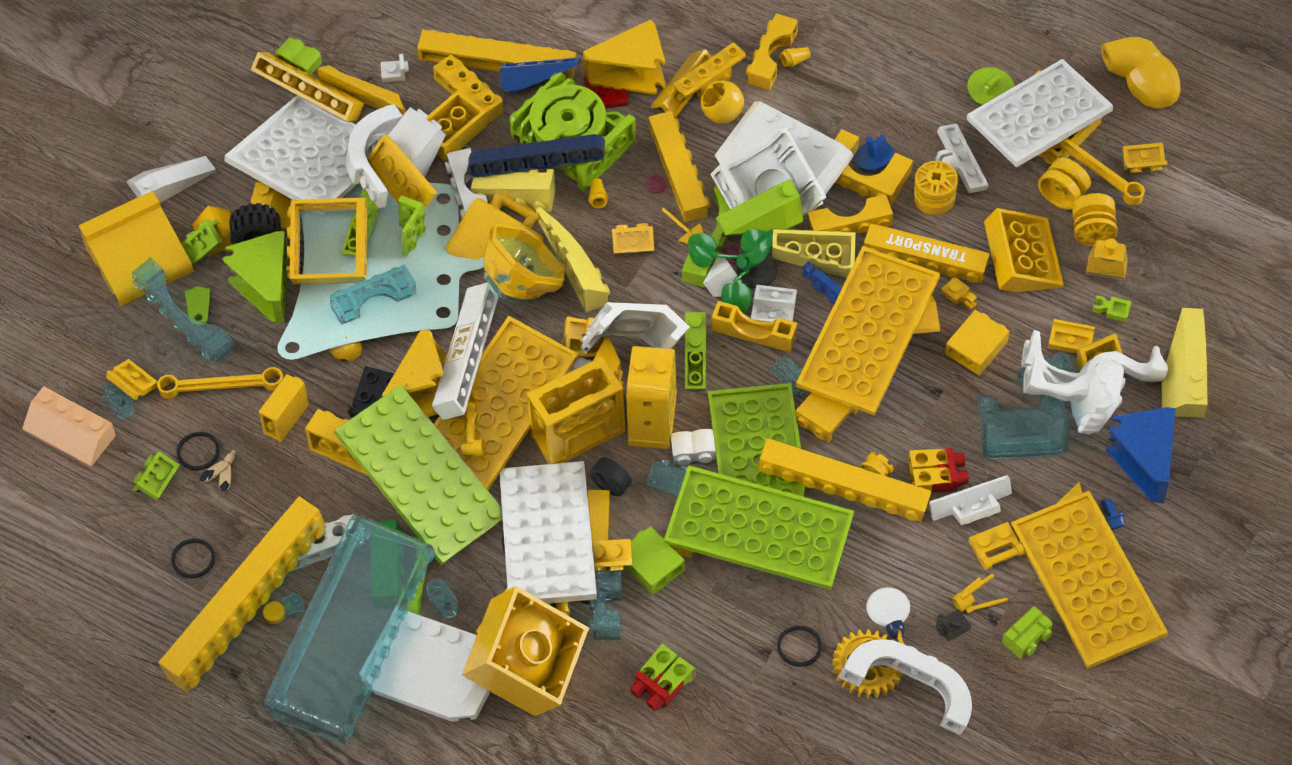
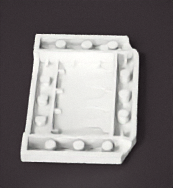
M754 101L715 154L719 164L725 163L729 165L740 160L769 142L781 129L787 128L826 195L853 158V153L836 140L761 101Z
M403 609L394 610L359 673L363 681L368 684L375 694L451 722L459 721V718L470 717L471 720L476 719L491 692L462 676L477 635Z

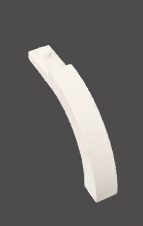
M395 104L375 110L360 120L352 130L348 142L346 165L349 177L354 185L361 183L362 188L366 189L371 201H374L378 208L386 207L388 191L368 163L365 154L373 143L381 139L382 136L389 135L403 117Z

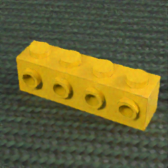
M450 54L433 67L434 79L451 95L459 90L485 110L488 124L503 114L502 98L498 94H494L485 82L482 83L472 70L469 71L460 59H456Z

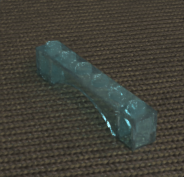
M151 257L132 272L134 286L139 291L143 290L147 294V299L153 305L156 303L160 307V312L166 318L170 317L174 321L173 324L178 331H184L188 335L187 339L193 346L198 345L201 348L200 351L207 360L211 359L216 364L234 349L233 339L220 326L197 321L186 315L176 306L167 291L164 270Z

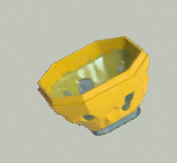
M495 225L494 228L490 229L484 253L485 273L483 276L500 297L509 301L524 302L527 299L539 298L547 292H555L563 286L565 268L542 241L521 228Z

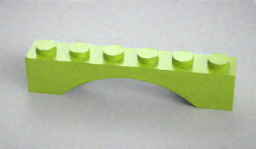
M715 185L714 203L718 209V214L721 215L729 211L730 208L717 185ZM717 223L711 236L717 242V249L714 253L721 254L719 253L720 249L725 248L727 237ZM688 254L682 268V282L706 288L703 282L717 258L713 257V261L709 266L700 267L692 261L690 254Z

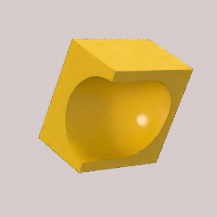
M515 586L490 600L462 676L533 716L540 715L561 705L589 628Z

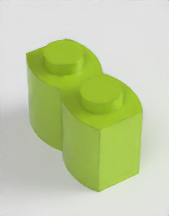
M289 37L275 52V56L311 75L322 63L320 52L315 48L304 46L303 42L299 39Z

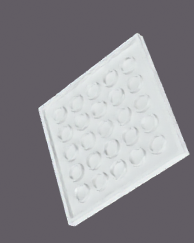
M297 95L225 155V162L292 200L343 198L357 185L352 183L346 165L348 142L356 124L345 121ZM379 140L373 143L366 151V158H368ZM327 211L314 212L322 216Z

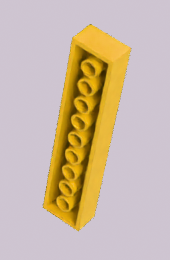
M300 496L294 501L158 662L168 680L187 693L191 688H195L198 685L200 677L205 671L207 672L212 668L216 658L227 650L228 644L233 638L240 635L242 627L247 621H251L254 618L258 608L269 600L270 594L275 588L282 585L284 577L289 571L292 572L296 568L299 561L298 558L302 554H308L312 547L311 544L323 536L326 525L318 508Z

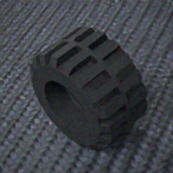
M249 203L247 206L242 205L240 209H235L234 214L230 216V242L233 245L281 231L279 213L273 207L269 208L267 204Z

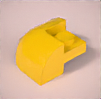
M566 317L561 344L578 353L579 357L592 358L596 356L605 337H602L584 354L579 349L583 344L581 339L588 332L587 328L594 318L589 317L588 320Z

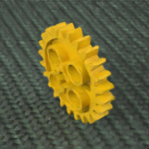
M868 629L865 635H863L861 630H858L857 636L851 632L849 639L843 637L842 644H837V650L833 654L832 665L835 666L833 673L838 674L836 680H843L839 678L841 670L856 648L869 641L886 639L887 635L885 634L881 638L879 637V631L871 635L870 629ZM878 665L871 667L866 673V676H870L873 680L864 678L859 687L843 680L842 688L849 686L850 694L854 690L858 691V697L865 693L866 698L869 699L870 694L873 693L878 698L880 691L883 695H887L888 689L893 691L895 684H899V677H902L903 673L891 667Z

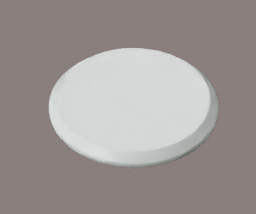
M886 587L874 591L868 598L866 605L869 617L878 625L885 627L896 620L904 622L910 613L908 598L903 592L895 588Z

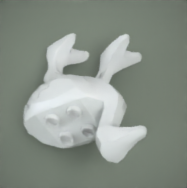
M1036 330L1033 331L1030 341L1026 340L1024 343L1021 367L1026 368L1023 393L1048 395L1063 401H1070L1072 416L1077 423L1078 433L1086 435L1098 433L1115 409L1120 407L1122 402L1120 392L1125 385L1124 373L1141 381L1154 383L1165 380L1168 372V365L1162 358L1158 346L1153 347L1148 363H1139L1117 351L1099 354L1085 363L1080 373L1064 371L1044 360L1041 351L1040 332Z

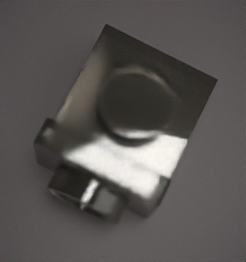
M957 609L945 617L942 614L938 615L936 629L949 642L969 631L971 625L962 612Z

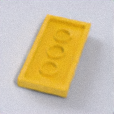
M388 134L382 136L368 156V163L397 203L401 195L423 203L425 212L438 194L437 191Z

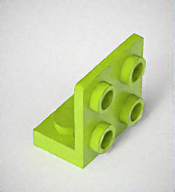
M401 195L398 200L399 226L403 227L401 232L402 255L407 257L410 251H414L418 238L422 237L426 231V225L424 224L426 213H424L423 203Z

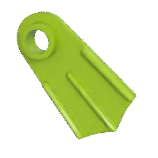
M196 286L185 291L189 321L195 327L204 326L208 322L211 295L209 288Z

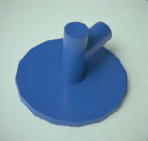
M880 135L876 140H873L872 137H867L865 139L866 144L861 146L855 153L856 166L864 171L881 170L892 159L894 155L893 148L886 142L887 139L884 135Z

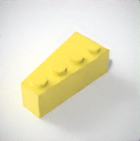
M536 169L529 172L474 177L471 192L478 195H486L487 202L489 203L495 194L501 193L515 198L516 203L525 206L527 204L535 210L541 207L544 211L551 212L556 194L554 169H547L546 173L539 172Z
M773 229L772 259L798 266H804L809 262L816 270L819 268L824 273L847 278L855 263L856 233Z

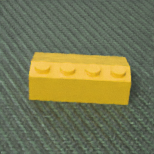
M996 208L984 221L999 290L1017 293L1062 288L1064 283L1048 218Z

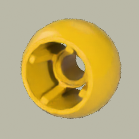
M722 80L712 83L704 91L701 98L703 113L709 120L718 124H727L734 121L744 107V97L737 85L729 81Z

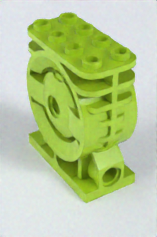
M562 72L552 75L549 82L541 86L531 99H527L523 106L510 116L511 137L516 141L520 139V144L592 134L604 137L605 151L604 157L601 160L554 167L564 169L565 174L578 183V189L583 192L591 186L590 182L592 179L599 178L636 142L635 117L630 114L625 117L617 111L606 112L602 100L596 93L586 87L575 85L574 80L570 78L566 80V76ZM544 116H545V123H546V126H545V127H543V123H542V118H543ZM591 117H592V118L594 119V121H593L592 126L590 127Z

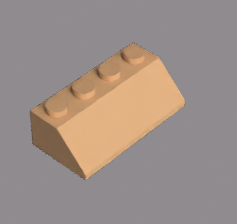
M44 386L31 401L22 428L25 432L92 467L116 436L111 422Z

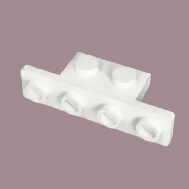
M1006 475L930 501L931 518L935 521L954 515L960 525H964L1001 512L1000 505L996 500L1012 494L1010 478Z

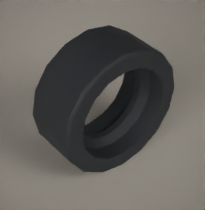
M599 458L590 470V476L595 484L602 490H610V494L619 497L623 495L632 482L629 473L620 464L609 458Z

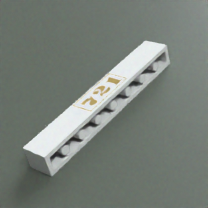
M488 282L467 288L444 364L443 375L440 378L432 404L434 411L439 414L442 420L465 414L499 297Z

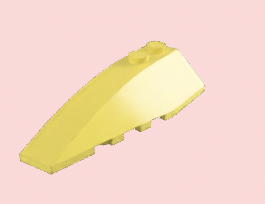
M541 207L536 208L538 222L557 259L564 266L565 274L585 312L587 313L604 306L608 302L610 290L606 283H602L600 270L594 268L582 247L556 219Z
M1182 308L1166 362L1168 365L1167 376L1165 380L1161 381L1162 408H1176L1175 416L1204 418L1207 409V356L1203 309Z

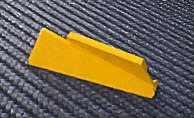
M329 65L317 69L320 80L364 102L366 105L380 109L395 104L402 116L405 114V108L397 93L347 74L345 75Z

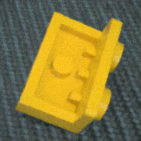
M1163 143L1122 147L1124 171H1130V174L1142 173V170L1150 169V172H1159L1168 165L1167 161H1165Z

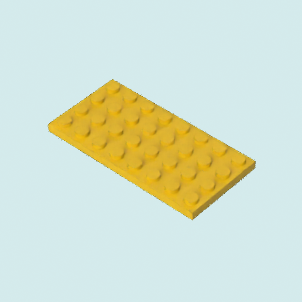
M862 246L796 382V387L875 416L936 287L940 273Z
M510 316L507 317L482 353L468 403H474V407L477 406L475 440L484 439L486 447L485 456L462 455L461 444L467 443L466 411L464 415L442 420L439 416L434 423L435 427L487 490L493 485L530 430L527 393L569 373L579 358V354Z
M1090 491L1011 522L1012 530L1018 541L1023 545L1027 558L1087 669L1168 636L1167 629Z

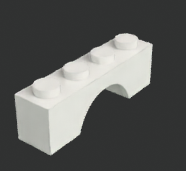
M470 148L447 153L448 162H445L447 174L451 173L452 178H450L452 190L456 189L457 194H455L457 206L461 205L462 210H460L461 219L473 200L479 198L487 202L486 195L475 194L466 187L467 183L473 178L467 172L468 158L471 153Z

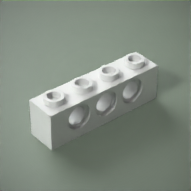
M345 515L336 521L325 523L326 528L323 536L315 541L323 542L311 544L312 547L308 554H302L298 558L299 561L294 570L365 545L364 534L356 515ZM338 533H343L342 536H335Z

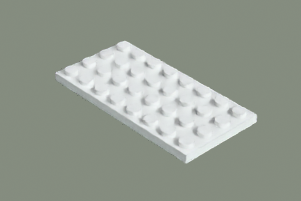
M584 461L503 468L500 472L508 590L517 586L547 604L597 599Z

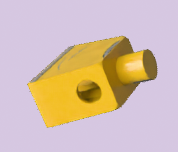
M1112 238L1106 241L1097 240L1088 257L1086 274L1125 280L1128 263L1126 245L1117 243Z

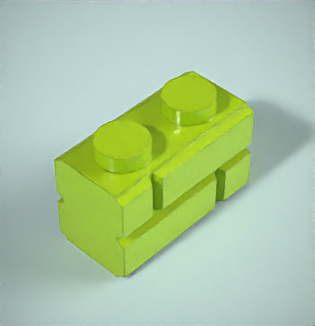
M1034 606L1003 634L1002 643L1020 659L1026 654L1030 656L1035 652L1037 644L1041 640L1045 642L1050 638L1053 623Z

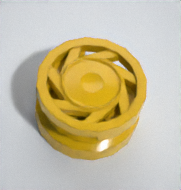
M870 452L866 457V462L861 463L859 467L884 476L891 475L894 470L893 465L887 463L888 459L880 453L877 456L875 452Z

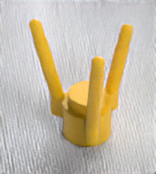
M990 574L983 580L980 577L977 578L965 589L953 596L952 601L959 612L965 610L969 614L974 610L1007 602L1008 598L972 606V603L975 602L972 593L994 578V574Z

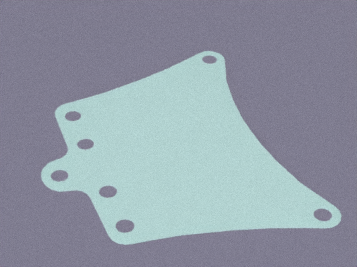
M361 183L357 184L343 198H360L363 190ZM430 183L438 194L424 212L426 213L424 219L426 231L422 237L418 238L414 251H410L407 257L402 255L401 232L403 227L399 226L398 203L387 193L386 207L379 209L380 215L367 247V283L301 284L293 316L279 341L278 353L285 359L293 360L363 340L420 330L444 329L455 325L458 320L460 277L467 271L478 270L484 267V257L478 260H471L453 256L446 251V245L459 225V212L455 199L456 189L452 190L449 184ZM442 193L448 194L450 201L447 204H440L437 202V196ZM356 210L327 211L322 216L314 211L300 212L304 235L303 274L356 273V257L341 253L352 216H355ZM441 225H447L451 228V232L447 236H441L437 233V228ZM441 274H447L451 277V282L447 285H440L437 282V277ZM447 307L451 313L447 318H440L436 314L437 309ZM296 342L300 348L296 353H288L285 350L286 344Z

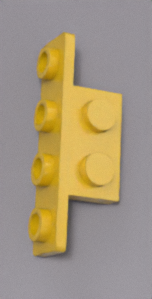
M731 43L675 82L674 87L686 98L696 92V95L701 99L704 91L712 83L722 80L730 81L732 79V66L744 59L746 53L735 43Z

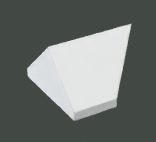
M717 258L703 283L713 297H721L723 286L727 283L733 284L737 274L726 258Z

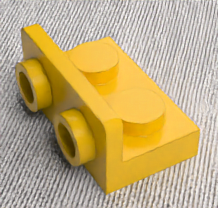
M648 223L636 224L634 228H628V225H617L616 229H612L614 254L655 251L653 226H648Z
M631 539L592 541L595 572L606 571V567H610V571L623 570V566L632 565Z

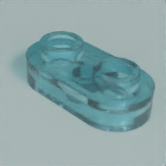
M112 382L107 383L103 387L102 394L104 400L115 416L120 419L129 418L135 410L129 395Z
M442 579L429 581L426 585V594L438 613L444 618L456 616L460 608L459 601L446 582ZM437 590L441 591L439 594H434ZM452 607L451 610H446L445 608Z

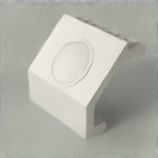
M787 128L781 129L769 142L740 160L729 165L723 163L710 174L730 209L791 179L801 197L803 216L824 204L822 201L826 198L822 187L817 182L813 171L809 168Z
M606 302L587 328L588 332L581 339L583 344L579 349L586 354L605 336L639 338L650 347L672 349L689 329V326L667 305Z

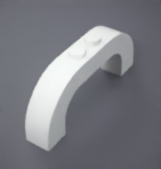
M886 639L866 642L856 648L841 670L839 678L859 687L868 669L878 665L891 667L933 687L941 694L945 702V714L940 724L941 727L958 735H961L966 728L972 711L969 689L956 671L939 662L935 657L927 656L912 646H906L902 643Z

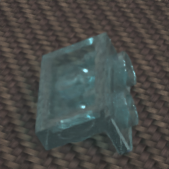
M660 459V462L653 461L646 485L678 496L688 467L681 465L680 469L672 467L673 462Z

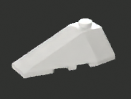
M204 156L144 171L129 179L127 184L137 197L153 191L161 203L215 173L216 169L208 158Z

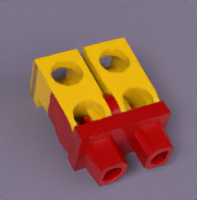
M952 447L946 448V450L909 451L908 466L912 485L930 490L931 492H946L949 490L954 492L957 486L968 484V471H956V467H965L964 453H953Z

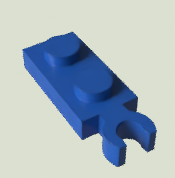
M807 262L802 266L804 269L802 275L812 281L816 291L822 292L832 304H835L842 288L819 268L816 270L811 263Z

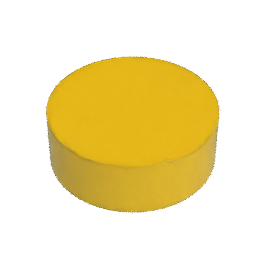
M270 602L263 609L264 618L270 624H279L286 616L285 608L280 602Z

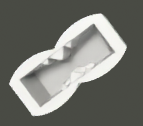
M700 429L693 432L682 431L670 434L674 464L686 466L694 461L709 463L716 459L712 429Z

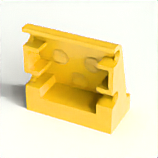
M153 191L79 225L85 248L96 267H99L102 277L112 294H115L120 307L194 272L188 255Z

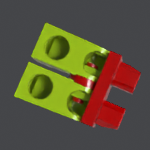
M661 644L641 670L635 674V682L631 686L630 692L637 699H640L645 692L651 695L646 700V705L653 711H656L662 705L667 707L679 691L696 677L695 668L681 657L678 658V655L664 644Z

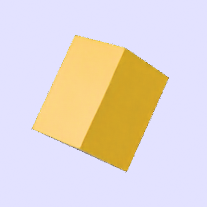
M207 206L192 224L195 231L199 229L198 225L205 220L219 221L215 229L223 242L209 253L207 257L224 251L227 246L233 245L230 242L229 220L231 212L229 209Z
M1114 333L1079 348L1075 363L1078 370L1081 371L1085 363L1099 354L1112 351L1123 354L1117 334Z

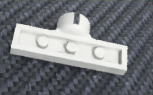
M951 124L939 127L937 133L946 150L938 151L935 160L952 166L956 173L959 174L968 193L987 190L989 184L958 125Z

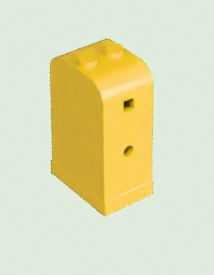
M633 346L626 394L628 446L670 449V434L673 431L677 399L675 349Z

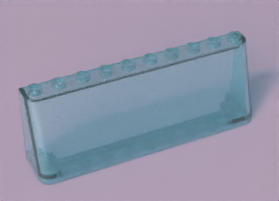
M352 515L265 697L264 706L275 721L343 744L346 743L353 733L356 719L362 714L366 698H369L371 695L372 684L380 675L381 665L390 653V645L393 639L395 640L398 636L399 626L402 620H405L407 617L408 606L416 597L417 587L425 577L427 565L434 558V548L432 545L365 516Z

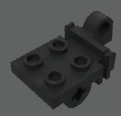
M365 366L352 403L354 408L349 406L348 409L349 416L355 417L381 399L394 373Z

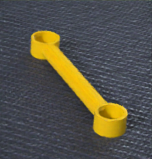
M1068 138L1052 146L1055 149L1062 148L1121 191L1125 203L1135 206L1143 201L1145 189L1140 183H1128ZM1129 193H1139L1140 196H1131Z
M270 367L262 374L187 380H177L173 375H164L158 380L157 387L159 394L165 399H172L179 392L258 386H264L268 391H274L283 380V374L279 368ZM274 375L280 377L277 382L268 383V380L274 377ZM169 383L175 384L172 390H163Z

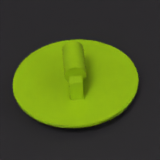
M985 67L975 71L969 77L967 83L970 96L981 105L1015 87L1012 78L1006 72L993 67Z

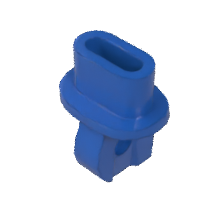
M1111 498L1101 501L1107 516L1105 520L1110 529L1114 530L1125 526L1122 518L1124 512H1116Z

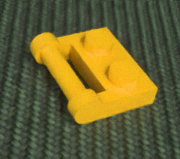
M1008 522L969 537L968 542L985 571L991 569L995 564L1015 556L1021 557L1025 555L1023 545L1018 541ZM1012 546V549H1009L992 557L987 556L1006 547Z

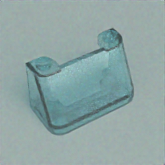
M1043 395L1040 407L998 409V402L994 397L977 396L981 444L985 457L989 459L1058 456L1066 452L1068 448L1069 418L1063 400Z

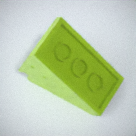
M276 231L227 246L225 248L226 251L233 252V255L223 257L224 263L231 269V272L237 274V276L229 277L228 282L272 323H285L288 283L286 269L289 266L285 231Z

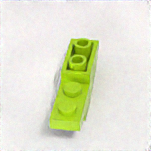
M363 188L360 198H365L368 204V247L380 215V208L376 206L374 201H371L368 192ZM356 213L355 216H352L341 251L342 254L356 257Z
M685 312V323L689 326V329L685 332V390H706V312Z

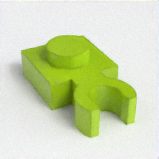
M1096 296L1095 302L1100 303L1101 306L1094 305L1093 312H1106V318L1126 323L1132 301L1111 297V300L1107 301L1103 296Z

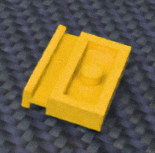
M1054 319L1048 348L1077 354L1079 348L1092 343L1095 327Z
M130 359L117 365L112 371H107L106 374L108 380L134 400H137L140 395L144 396L157 388L158 381Z

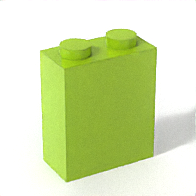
M650 526L646 530L638 532L631 541L632 565L623 566L653 596L685 571V560L669 544L664 543V539Z

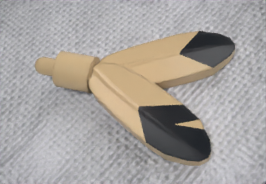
M232 450L223 461L218 462L203 472L200 482H209L220 475L219 486L222 492H227L231 486V464L235 459L236 451Z

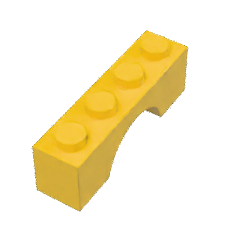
M776 13L773 20H769L766 35L763 34L760 40V48L755 50L753 62L748 64L746 69L749 85L771 90L777 77V64L770 58V54L778 48L791 47L798 32L797 19Z
M886 194L867 198L864 209L854 216H838L828 208L808 212L807 225L810 231L866 233L870 223L888 227L893 222V212Z
M718 301L711 317V331L791 353L797 337V323L778 317L771 322L757 321L743 314L738 306Z

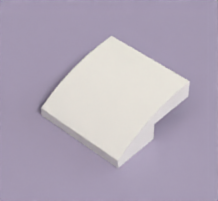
M756 285L751 319L771 322L778 317L793 321L797 290Z

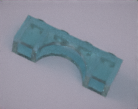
M405 264L394 267L390 271L374 275L368 280L334 292L330 295L331 309L341 325L360 318L362 305L372 297L386 296L399 302L416 295V282Z

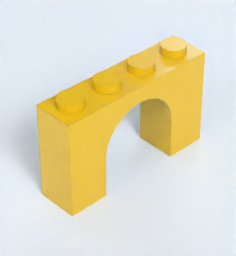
M841 129L835 140L848 148L854 157L859 149V137ZM895 153L886 168L881 173L872 176L856 173L848 163L834 183L839 184L845 189L855 191L863 197L872 198L886 194L891 206L913 171V160Z

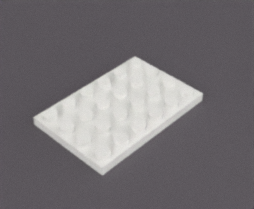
M1061 59L967 114V121L1017 168L1113 111V105L1067 62Z

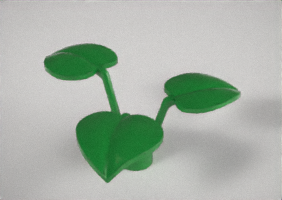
M759 229L745 231L741 238V248L746 253L740 255L714 253L717 249V242L708 234L697 233L689 237V254L697 266H709L713 261V257L737 259V266L743 272L733 280V284L727 283L723 286L721 298L724 303L738 306L743 314L750 307L752 296L749 287L745 283H738V281L745 274L749 273V269L757 267L759 263L766 259L772 244L773 232Z

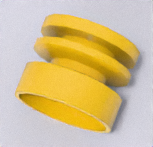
M930 161L918 168L915 175L914 203L919 210L929 215H941L953 208L956 201L958 177L954 168L948 163L941 161Z
M1091 193L1083 195L1073 202L1074 236L1079 243L1094 246L1097 240L1106 241L1109 238L1115 239L1117 237L1118 228L1116 226V209L1113 198L1101 193Z

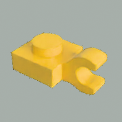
M956 277L952 278L941 288V294L955 305L962 302L969 309L977 305L974 302L977 297L970 292V287Z

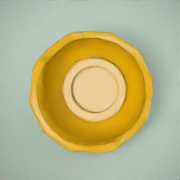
M362 342L337 346L329 349V352L339 361L345 359L351 362L360 356L363 350Z

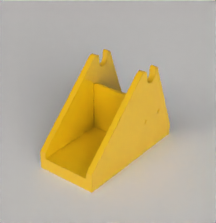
M651 19L583 51L584 75L592 86L601 85V87L605 88L614 87V89L618 90L625 89L626 91L652 95L657 94L656 85H661L664 89L666 88L660 62L665 65V58L655 23Z
M420 330L382 394L384 397L396 387L402 385L427 417L438 415L434 411L432 404L440 378L443 375V368L447 354L433 339L430 330Z

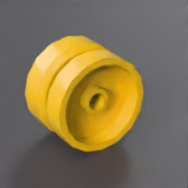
M1064 157L1057 158L1038 180V187L1044 198L1056 207L1065 210L1072 209L1073 202L1083 196L1091 186L1090 177L1085 169L1073 160Z

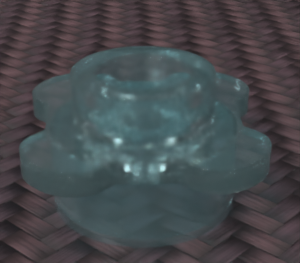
M290 594L282 597L281 603L284 604L286 615L291 616L293 613H304L305 607L302 606L303 599L300 595Z

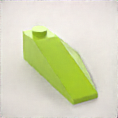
M789 179L717 216L716 220L725 236L741 235L750 229L763 231L773 229L787 230L803 222L801 197L793 182Z

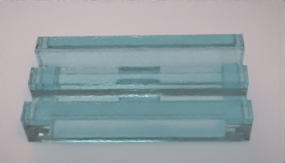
M786 354L782 356L781 360L778 359L775 365L772 364L770 366V371L783 383L792 384V391L797 396L806 391L796 387L779 370V368L784 370L795 382H797L798 376L802 372V369Z

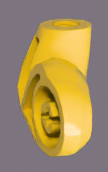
M1128 37L1101 44L1102 58L1108 71L1125 78L1129 91L1142 104L1153 109H1163L1177 102L1181 92L1177 69L1171 61L1161 54L1152 41L1141 37Z

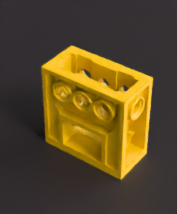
M603 357L527 393L531 438L548 464L564 463L625 432L623 387Z

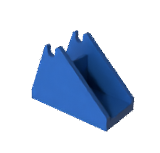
M1165 407L1114 416L1113 421L1120 422L1121 426H1112L1110 428L1112 436H1109V440L1115 441L1117 445L1107 446L1106 452L1151 502L1164 503L1169 484L1176 408Z

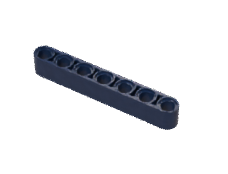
M592 134L476 150L469 155L467 172L473 177H484L599 161L604 157L605 139L601 135Z

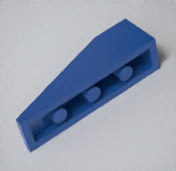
M581 57L504 63L500 67L503 91H509L511 94L519 93L521 90L546 80L554 74L578 66L581 62Z

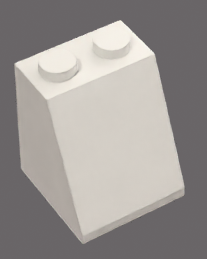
M410 107L388 136L425 177L446 134L440 130L442 126L435 120L429 122L426 119L428 115L422 110L418 109L415 111Z

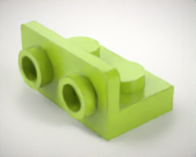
M218 220L203 221L198 225L199 229L187 234V239L181 243L192 264L199 263L223 242L215 229L219 224Z
M159 451L154 457L150 455L144 463L146 469L143 473L139 472L133 480V483L136 485L132 489L135 492L139 489L156 501L180 466Z

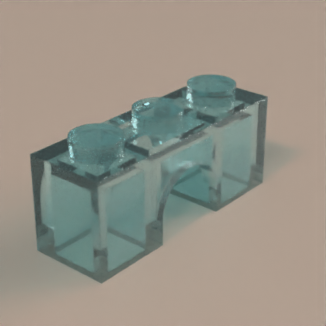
M595 571L597 599L590 600V612H594V617L589 618V631H593L594 640H620V610H609L605 605L611 601H621L622 572Z

